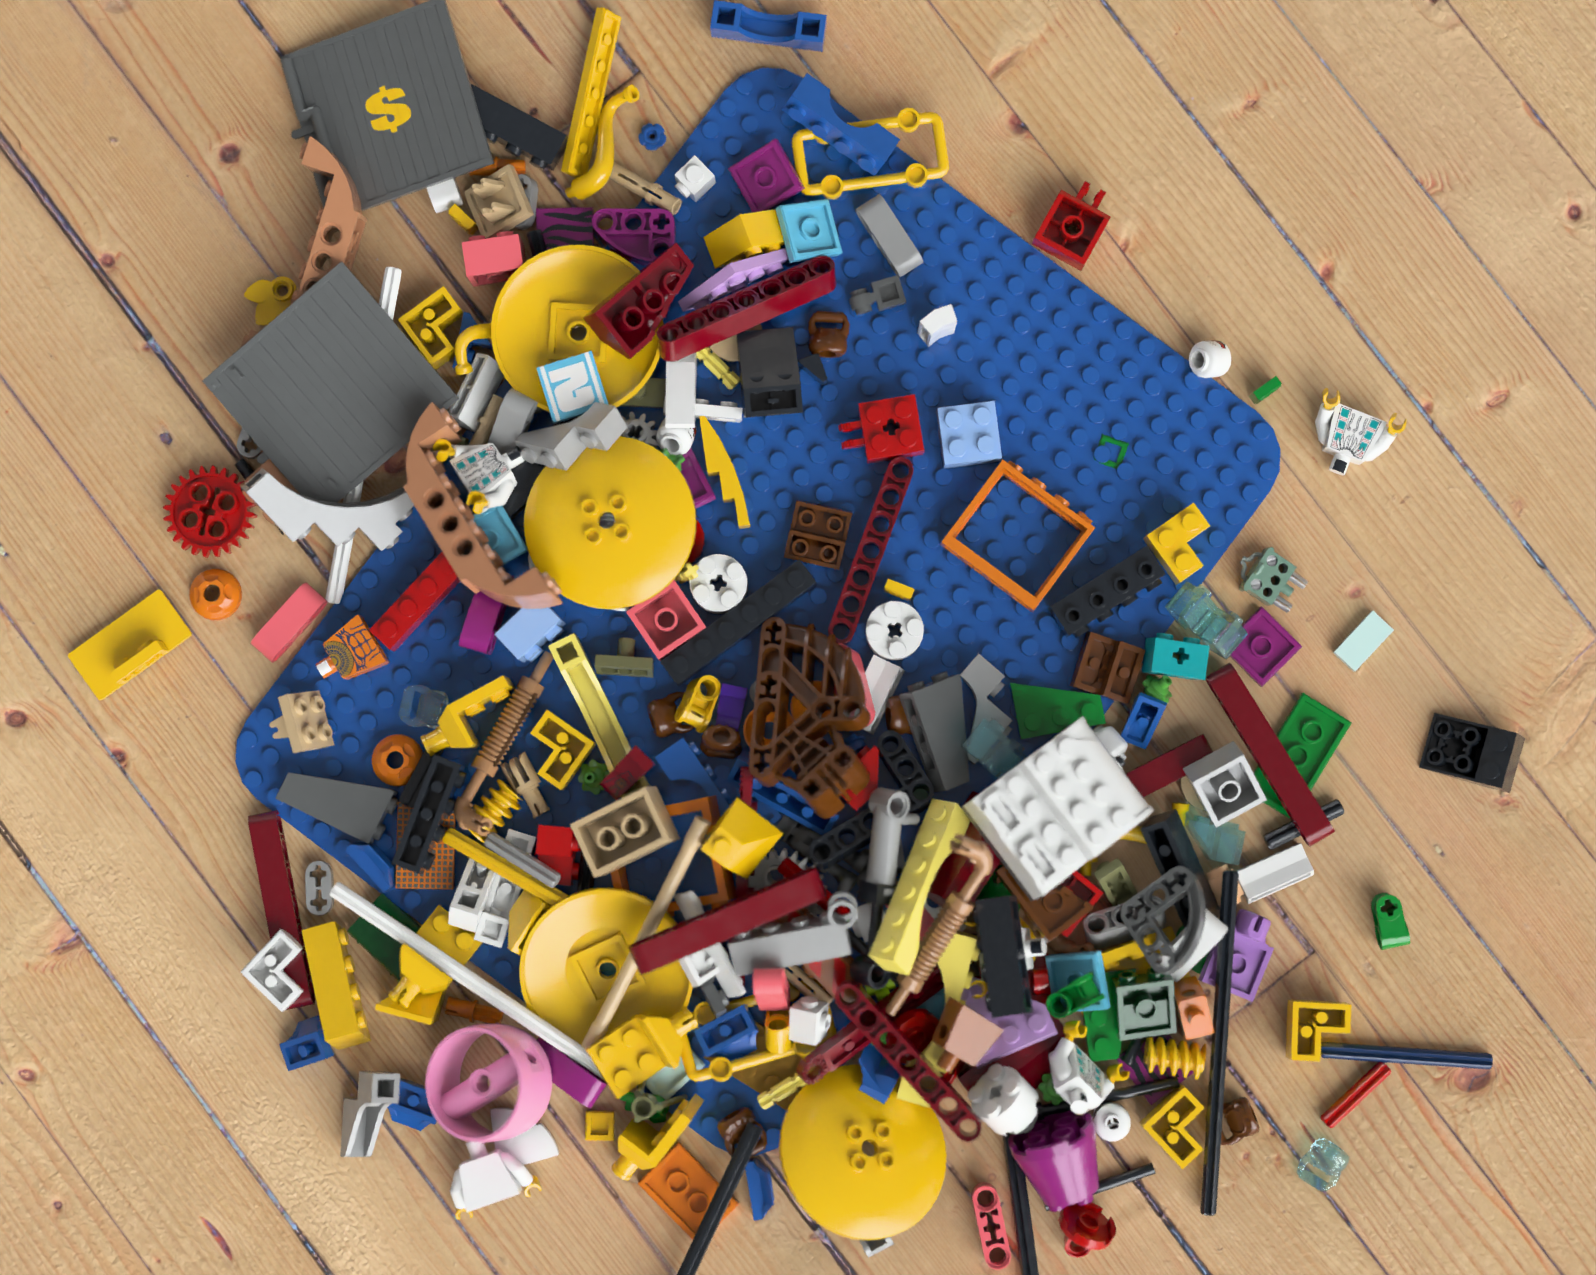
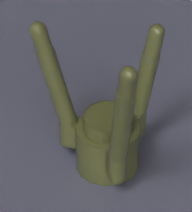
M646 1079L638 1085L637 1090L634 1092L636 1099L631 1106L632 1113L635 1116L634 1121H645L654 1115L656 1111L682 1102L688 1096L683 1094L663 1102H658L652 1094L644 1093Z

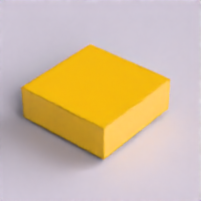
M456 204L448 210L450 217L469 235H473L478 230L477 224Z
M887 579L884 587V592L906 601L911 599L914 592L913 588L891 579Z
M586 1110L585 1140L614 1141L615 1111Z

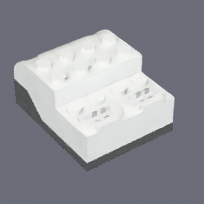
M1084 716L1071 723L961 807L1030 901L1045 895L1154 811L1124 773L1122 767L1125 765L1122 757L1118 755L1114 758L1110 755L1086 723L1087 720Z

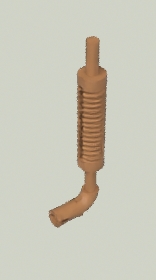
M544 651L529 678L526 676L521 677L517 684L518 689H514L515 694L512 693V698L508 699L510 703H506L507 708H503L504 712H501V717L497 718L499 722H495L496 727H492L493 731L489 732L491 736H487L488 741H484L485 745H482V750L478 751L480 755H476L471 764L476 771L461 797H457L454 804V815L462 829H470L481 836H486L490 833L488 830L483 829V826L492 829L493 823L491 819L475 813L476 810L472 808L473 804L471 801L486 775L491 778L495 776L499 769L498 765L502 764L500 760H504L503 755H507L506 751H509V746H512L511 741H515L514 736H518L517 732L521 730L519 727H523L522 722H526L524 717H529L528 713H531L530 708H534L533 703H537L536 699L541 696L545 689L539 683L554 659L553 655L547 651Z
M962 834L954 836L961 843L951 840V850L969 857V860L975 863V870L960 893L951 892L946 900L947 904H944L943 908L940 909V913L937 914L938 918L934 919V922L931 923L932 927H929L925 933L926 936L922 937L923 941L919 942V951L909 975L899 973L896 978L901 985L885 1009V1012L893 1017L896 1015L910 992L919 993L925 983L924 980L928 979L927 976H930V971H933V967L937 964L936 962H939V958L942 957L945 948H948L951 939L954 938L957 930L960 929L959 925L963 924V921L966 920L965 916H968L973 909L974 904L970 898L984 876L989 875L992 869L993 858L984 842H976Z

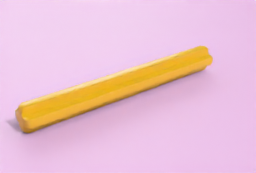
M449 828L444 834L443 842L551 906L569 896L555 887L547 886L454 828Z

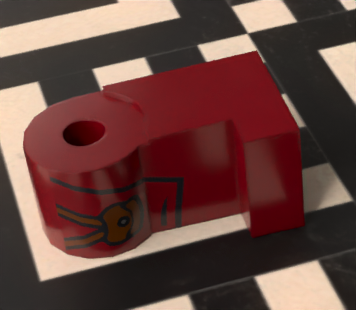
M635 745L599 785L617 801L656 764Z

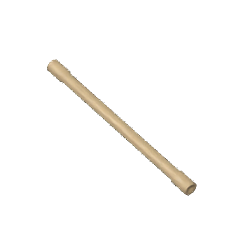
M695 816L684 838V844L634 942L655 934L696 850L701 846L711 826L708 820ZM630 951L595 1021L591 1024L581 1044L584 1049L606 1035L608 1026L637 970Z

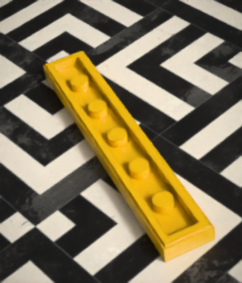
M604 7L596 8L561 172L574 178L588 172L621 22L620 16Z

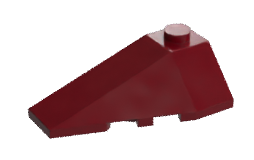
M674 243L605 298L583 319L602 342L626 358L631 359L652 341L658 325L665 318L675 295L679 293L694 265L679 245Z

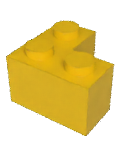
M776 209L740 214L703 237L715 269L723 268L729 263L758 256L762 253L780 250L781 246L785 244Z
M443 286L400 317L398 321L435 370L455 357V348L442 331L463 316V311Z
M1194 503L1143 538L1175 585L1204 566L1187 543L1210 527V524Z
M549 710L545 711L530 733L553 749V752L537 774L563 791L597 744Z
M1287 1000L1286 1058L1298 1061L1320 1062L1321 1032L1351 1033V1004L1332 1001Z
M1180 1083V1087L1175 1088L1139 1124L1183 1170L1204 1150L1184 1129L1204 1107Z

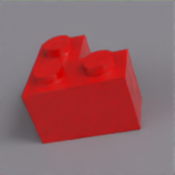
M538 825L536 854H539L538 860L560 874L561 878L557 885H573V880H578L580 863H575L576 852L581 851V848L572 828Z

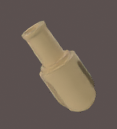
M525 751L519 754V759L514 757L509 760V764L505 762L500 765L515 794L524 797L533 814V818L550 810L538 789L541 781Z

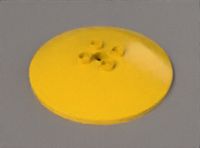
M567 245L552 248L537 254L522 264L510 276L499 293L491 322V340L494 355L501 372L513 389L537 401L538 408L550 412L536 368L592 351L608 404L617 408L634 397L650 379L659 361L660 353L657 330L664 324L663 319L658 325L652 341L635 356L628 359L602 342L583 317L636 275L639 270L616 253L589 245ZM578 325L585 327L587 330L585 338L580 341L572 339L570 335L572 328Z
M619 436L607 451L586 447L567 471L545 466L531 488L524 515L526 545L535 567L541 573L546 571L551 578H554L562 590L561 595L576 603L598 609H620L634 606L663 591L684 567L690 555L696 532L694 499L680 470L656 448L642 441ZM605 513H612L615 518L613 526L607 529L602 528L600 525L601 516Z
M595 888L569 895L551 906L534 924L521 955L520 985L527 1008L581 1045L630 951L628 947L634 943L654 901L624 889ZM667 911L655 933L677 924ZM679 960L647 974L640 975L638 969L636 970L608 1026L606 1035L636 1014L671 1018L680 1012L681 1009L688 1006L693 987ZM603 963H612L616 968V972L611 976L602 974L600 966Z
M860 1065L840 1066L833 1072L829 1071L822 1079H819V1082L815 1081V1084H806L794 1097L784 1116L780 1131L779 1154L781 1168L789 1190L800 1207L814 1221L838 1235L858 1240H877L894 1236L907 1230L924 1217L934 1204L941 1190L946 1171V1145L941 1125L931 1107L897 1099L902 1079L900 1076L885 1104L859 1090L863 1081ZM864 1141H868L873 1145V1156H867L862 1151V1143Z

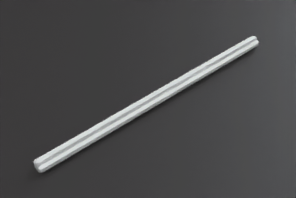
M388 266L384 272L379 305L393 320L402 271L399 268ZM363 482L343 498V503L360 502ZM353 538L344 545L342 543L339 546L335 545L325 598L329 603L339 604L341 601Z
M335 883L329 894L331 897L401 944L405 943L432 965L603 1079L585 1049L569 1036L342 883Z

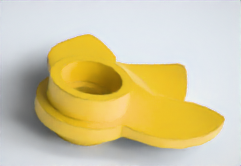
M281 276L275 278L272 282L258 280L249 286L244 293V297L258 303L255 312V322L257 325H268L290 306L292 295L297 290L293 280ZM281 287L288 288V293L285 296L279 295Z

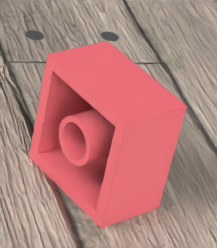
M504 231L497 233V237L485 239V236L478 235L469 237L467 242H462L466 276L473 287L507 282L510 276L527 261L525 247L519 234H514L513 231Z
M675 580L654 597L626 611L659 661H662L707 628Z

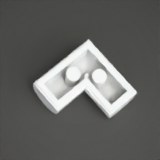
M280 929L240 971L281 1012L293 1004L303 992V989L283 971L303 948L293 936L283 929Z

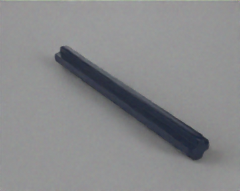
M1332 1042L1321 1043V1057L1330 1059L1491 1069L1493 1065V1057L1489 1053Z

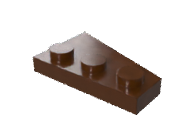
M1005 866L994 872L1012 896L1017 895L1018 905L1047 943L1094 908V906L1086 901L1084 902L1073 894L1071 890L1060 884L1056 885L1045 895L1030 901Z

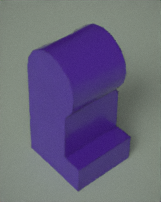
M722 683L715 725H728L734 727L739 732L748 688Z

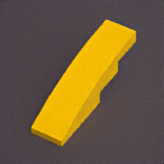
M701 416L699 418L708 476L720 475L724 503L735 501L739 529L751 528L744 494L735 468L715 430L707 418Z

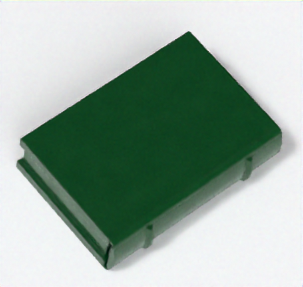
M383 893L372 903L414 933H417L421 928L414 919ZM360 916L347 930V933L390 972V975H393L400 982L399 953L403 944Z

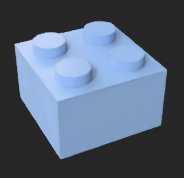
M995 401L937 408L936 416L943 469L1000 462L1002 454Z
M551 607L543 609L522 608L494 635L518 660L524 663L527 660L532 662L543 652L541 647L548 640L554 642L563 634L564 630L562 627L566 623Z

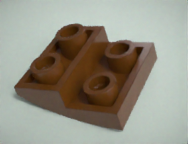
M797 499L784 558L800 559L802 562L840 570L853 512Z

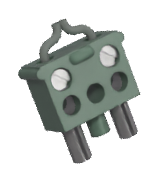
M1273 547L1265 548L1261 553L1255 552L1250 557L1244 556L1240 561L1242 564L1241 577L1243 581L1239 586V590L1246 591L1267 606L1274 604L1286 613L1290 611L1292 604L1280 597L1279 594L1282 592L1289 597L1294 591V588L1286 584L1287 581H1291L1301 589H1304L1308 583L1306 579L1294 572L1297 567L1275 553ZM1258 556L1257 560L1245 576L1247 565L1244 561H1252L1255 557ZM1279 565L1283 567L1282 573L1278 569ZM1272 576L1275 578L1274 585L1271 583ZM1264 588L1268 592L1267 596L1263 595Z

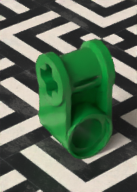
M1388 893L1375 895L1371 901V910L1375 924V935L1380 950L1409 945L1410 934L1400 900ZM1385 900L1392 903V907H1389L1387 910L1388 913L1381 910V907L1385 905Z
M1092 971L1048 996L1046 1007L1050 1015L1055 1018H1063L1106 998L1104 994H1100L1092 979L1094 976ZM1061 997L1066 1000L1067 1008L1062 1005Z

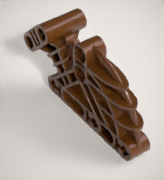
M771 617L763 623L761 628L749 771L761 785L766 787L774 786L779 781L784 782L785 786L797 791L819 817L824 819L832 818L845 807L838 798L840 795H843L850 802L852 799L846 793V790L849 788L857 796L870 781V773L854 751L845 745L841 734L837 732L862 730L870 722L871 716L866 708L862 679L856 665L852 661L851 648L844 650L837 644L835 634L826 636L816 631L814 624H808L807 627L786 624L779 617ZM793 652L803 655L802 674L792 664ZM815 660L824 666L822 694L813 686ZM835 685H836V689H837V696H834V686H835ZM790 691L807 711L786 729ZM860 709L856 716L849 717L853 710ZM826 710H831L827 717L821 718ZM775 711L772 741L768 745L763 746L766 717ZM829 731L832 733L831 739L834 745H829L822 738ZM791 767L797 775V780L790 776L785 777L782 774Z

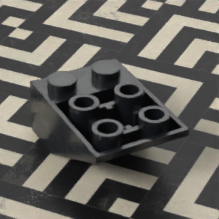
M793 327L751 330L736 334L743 417L803 413L801 382Z
M1434 713L1419 768L1510 793L1525 738L1516 732Z

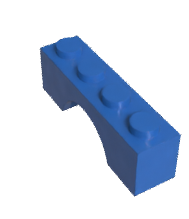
M714 0L710 26L711 37L823 52L827 15L800 11L789 15L767 14L752 10L743 4Z
M808 73L782 109L793 120L798 121L812 131L815 136L822 138L836 148L839 153L850 158L873 176L881 169L900 141L898 137L878 123L860 128L842 121L831 106L830 89Z
M682 738L655 756V759L670 781L691 780L699 784L706 791L708 797L716 795L720 816L725 813L730 806L729 804L733 802L724 787L719 790L713 781L718 777L710 765L707 763L703 766L697 756L701 752L693 740L687 742L685 738Z

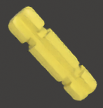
M709 347L696 352L697 358L700 361L703 360L704 365L719 380L722 379V383L731 390L740 382L739 376L734 371L730 372L729 367L714 352L711 353Z
M686 563L674 579L675 582L684 583L697 578L698 574L696 571L699 569V566Z
M796 1072L794 1077L791 1078L789 1076L771 1087L769 1092L766 1090L759 1094L757 1100L763 1109H767L774 1105L776 1100L777 1102L798 1091V1087L801 1086L803 1088L807 1083L803 1082Z

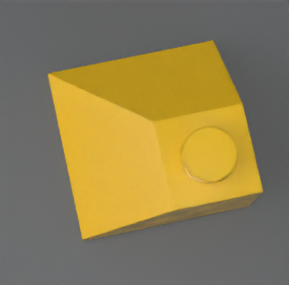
M737 797L705 836L701 844V850L723 867L747 879L782 836L783 832Z
M525 890L522 891L509 911L508 949L520 956L522 955L524 944L531 929L551 905Z
M447 989L443 992L424 995L419 993L410 1002L407 1009L398 1005L400 999L406 993L404 992L396 1002L388 997L377 1003L374 1010L431 1025L439 1021Z

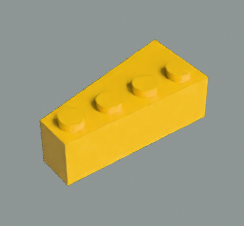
M333 921L301 930L325 1041L337 1050L370 1042L371 1037L361 1003V992L353 973L355 972V965L352 956L348 954L346 946L349 944L346 929L341 928L337 922Z

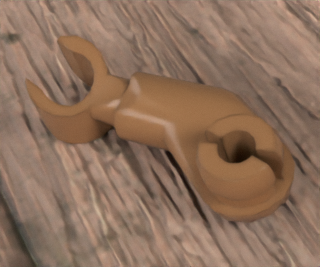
M1034 926L1032 930L1036 939L1043 938ZM1060 934L1052 941L1046 942L1050 949L1060 953L1084 952V948L1087 951H1094L1095 949L1094 945L1090 942L1077 945L1075 941L1065 939Z

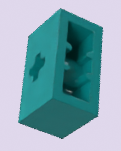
M1156 633L1155 638H1146V651L1143 657L1142 672L1189 680L1206 679L1210 646L1201 645L1200 639L1183 637L1182 642L1173 640L1174 635ZM1173 652L1179 655V660L1173 658Z

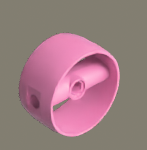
M501 1023L471 1025L449 1034L434 1050L426 1072V1096L435 1119L451 1135L465 1141L478 1143L506 1140L532 1128L544 1114L552 1091L551 1068L546 1053L539 1042L523 1029ZM487 1033L498 1039L507 1048L509 1053L489 1066L475 1070L470 1078L460 1083L461 1065L465 1054L473 1042L481 1035ZM519 1085L515 1108L507 1122L496 1132L484 1128L471 1116L477 1110Z

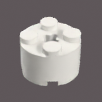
M714 554L702 558L697 563L699 569L696 571L698 576L690 580V590L700 607L710 613L725 614L745 599L748 591V580L743 567L737 560L727 555ZM718 577H722L723 582L727 585L726 587H721L720 591H715V586L711 583L712 581H717Z
M899 601L886 602L878 606L869 616L865 631L866 639L871 650L879 657L886 660H901L912 655L919 647L924 633L923 622L918 612L910 605ZM896 624L901 627L899 632L902 635L900 637L897 635L893 636V638L889 637L890 630L887 627L889 625L892 627Z
M1000 1064L991 1066L988 1072L980 1078L968 1093V1099L971 1101L974 1113L999 1135H1006L1005 1133L1011 1131L1018 1133L1024 1130L1033 1121L1038 1110L1035 1107L1036 1098L1039 1100L1037 1091L1016 1070L1010 1067H1002Z

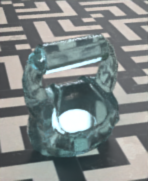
M419 684L408 686L403 691L398 715L401 721L409 726H425L430 729H437L439 727L438 720L449 704L448 695L443 691L431 690ZM417 691L421 694L416 712L417 716L410 719L414 694Z
M1319 1138L1313 1143L1310 1151L1299 1161L1297 1168L1298 1178L1321 1192L1328 1191L1338 1182L1341 1171L1349 1162V1155L1329 1140ZM1310 1163L1313 1167L1329 1175V1182H1326L1304 1167Z

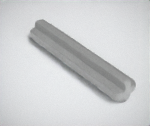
M491 832L485 839L484 844L488 849L547 886L554 888L558 884L561 876L557 871L498 834Z

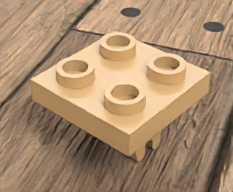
M507 164L487 178H482L479 183L472 184L471 188L464 191L480 234L485 236V239L497 237V233L509 231L534 215L515 167Z
M319 690L286 694L278 697L283 715L269 724L271 728H278V732L273 734L274 739L289 738L293 753L322 749L334 745L332 728L328 723L325 713V702Z

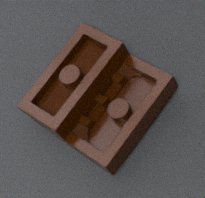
M1087 631L1069 686L1129 704L1146 650Z

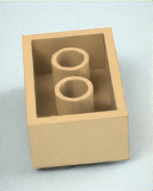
M656 786L644 787L570 824L594 878L605 876L680 839Z

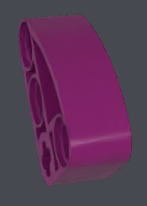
M604 208L596 211L592 217V226L597 236L609 248L631 258L632 262L647 266L657 257L654 253L657 248L662 246L669 248L676 243L674 217L671 212L665 209ZM609 218L613 221V225L608 230H601L598 227L600 220ZM636 218L642 223L637 230H630L626 227L627 222ZM661 219H666L667 225H665L664 230H659L658 227Z
M481 591L474 594L461 632L459 646L491 655L497 640L494 634L501 627L507 605L490 598Z
M538 1037L537 1041L546 1053L550 1064L552 1083L582 1105L592 1108L607 1086L606 1082L541 1037Z

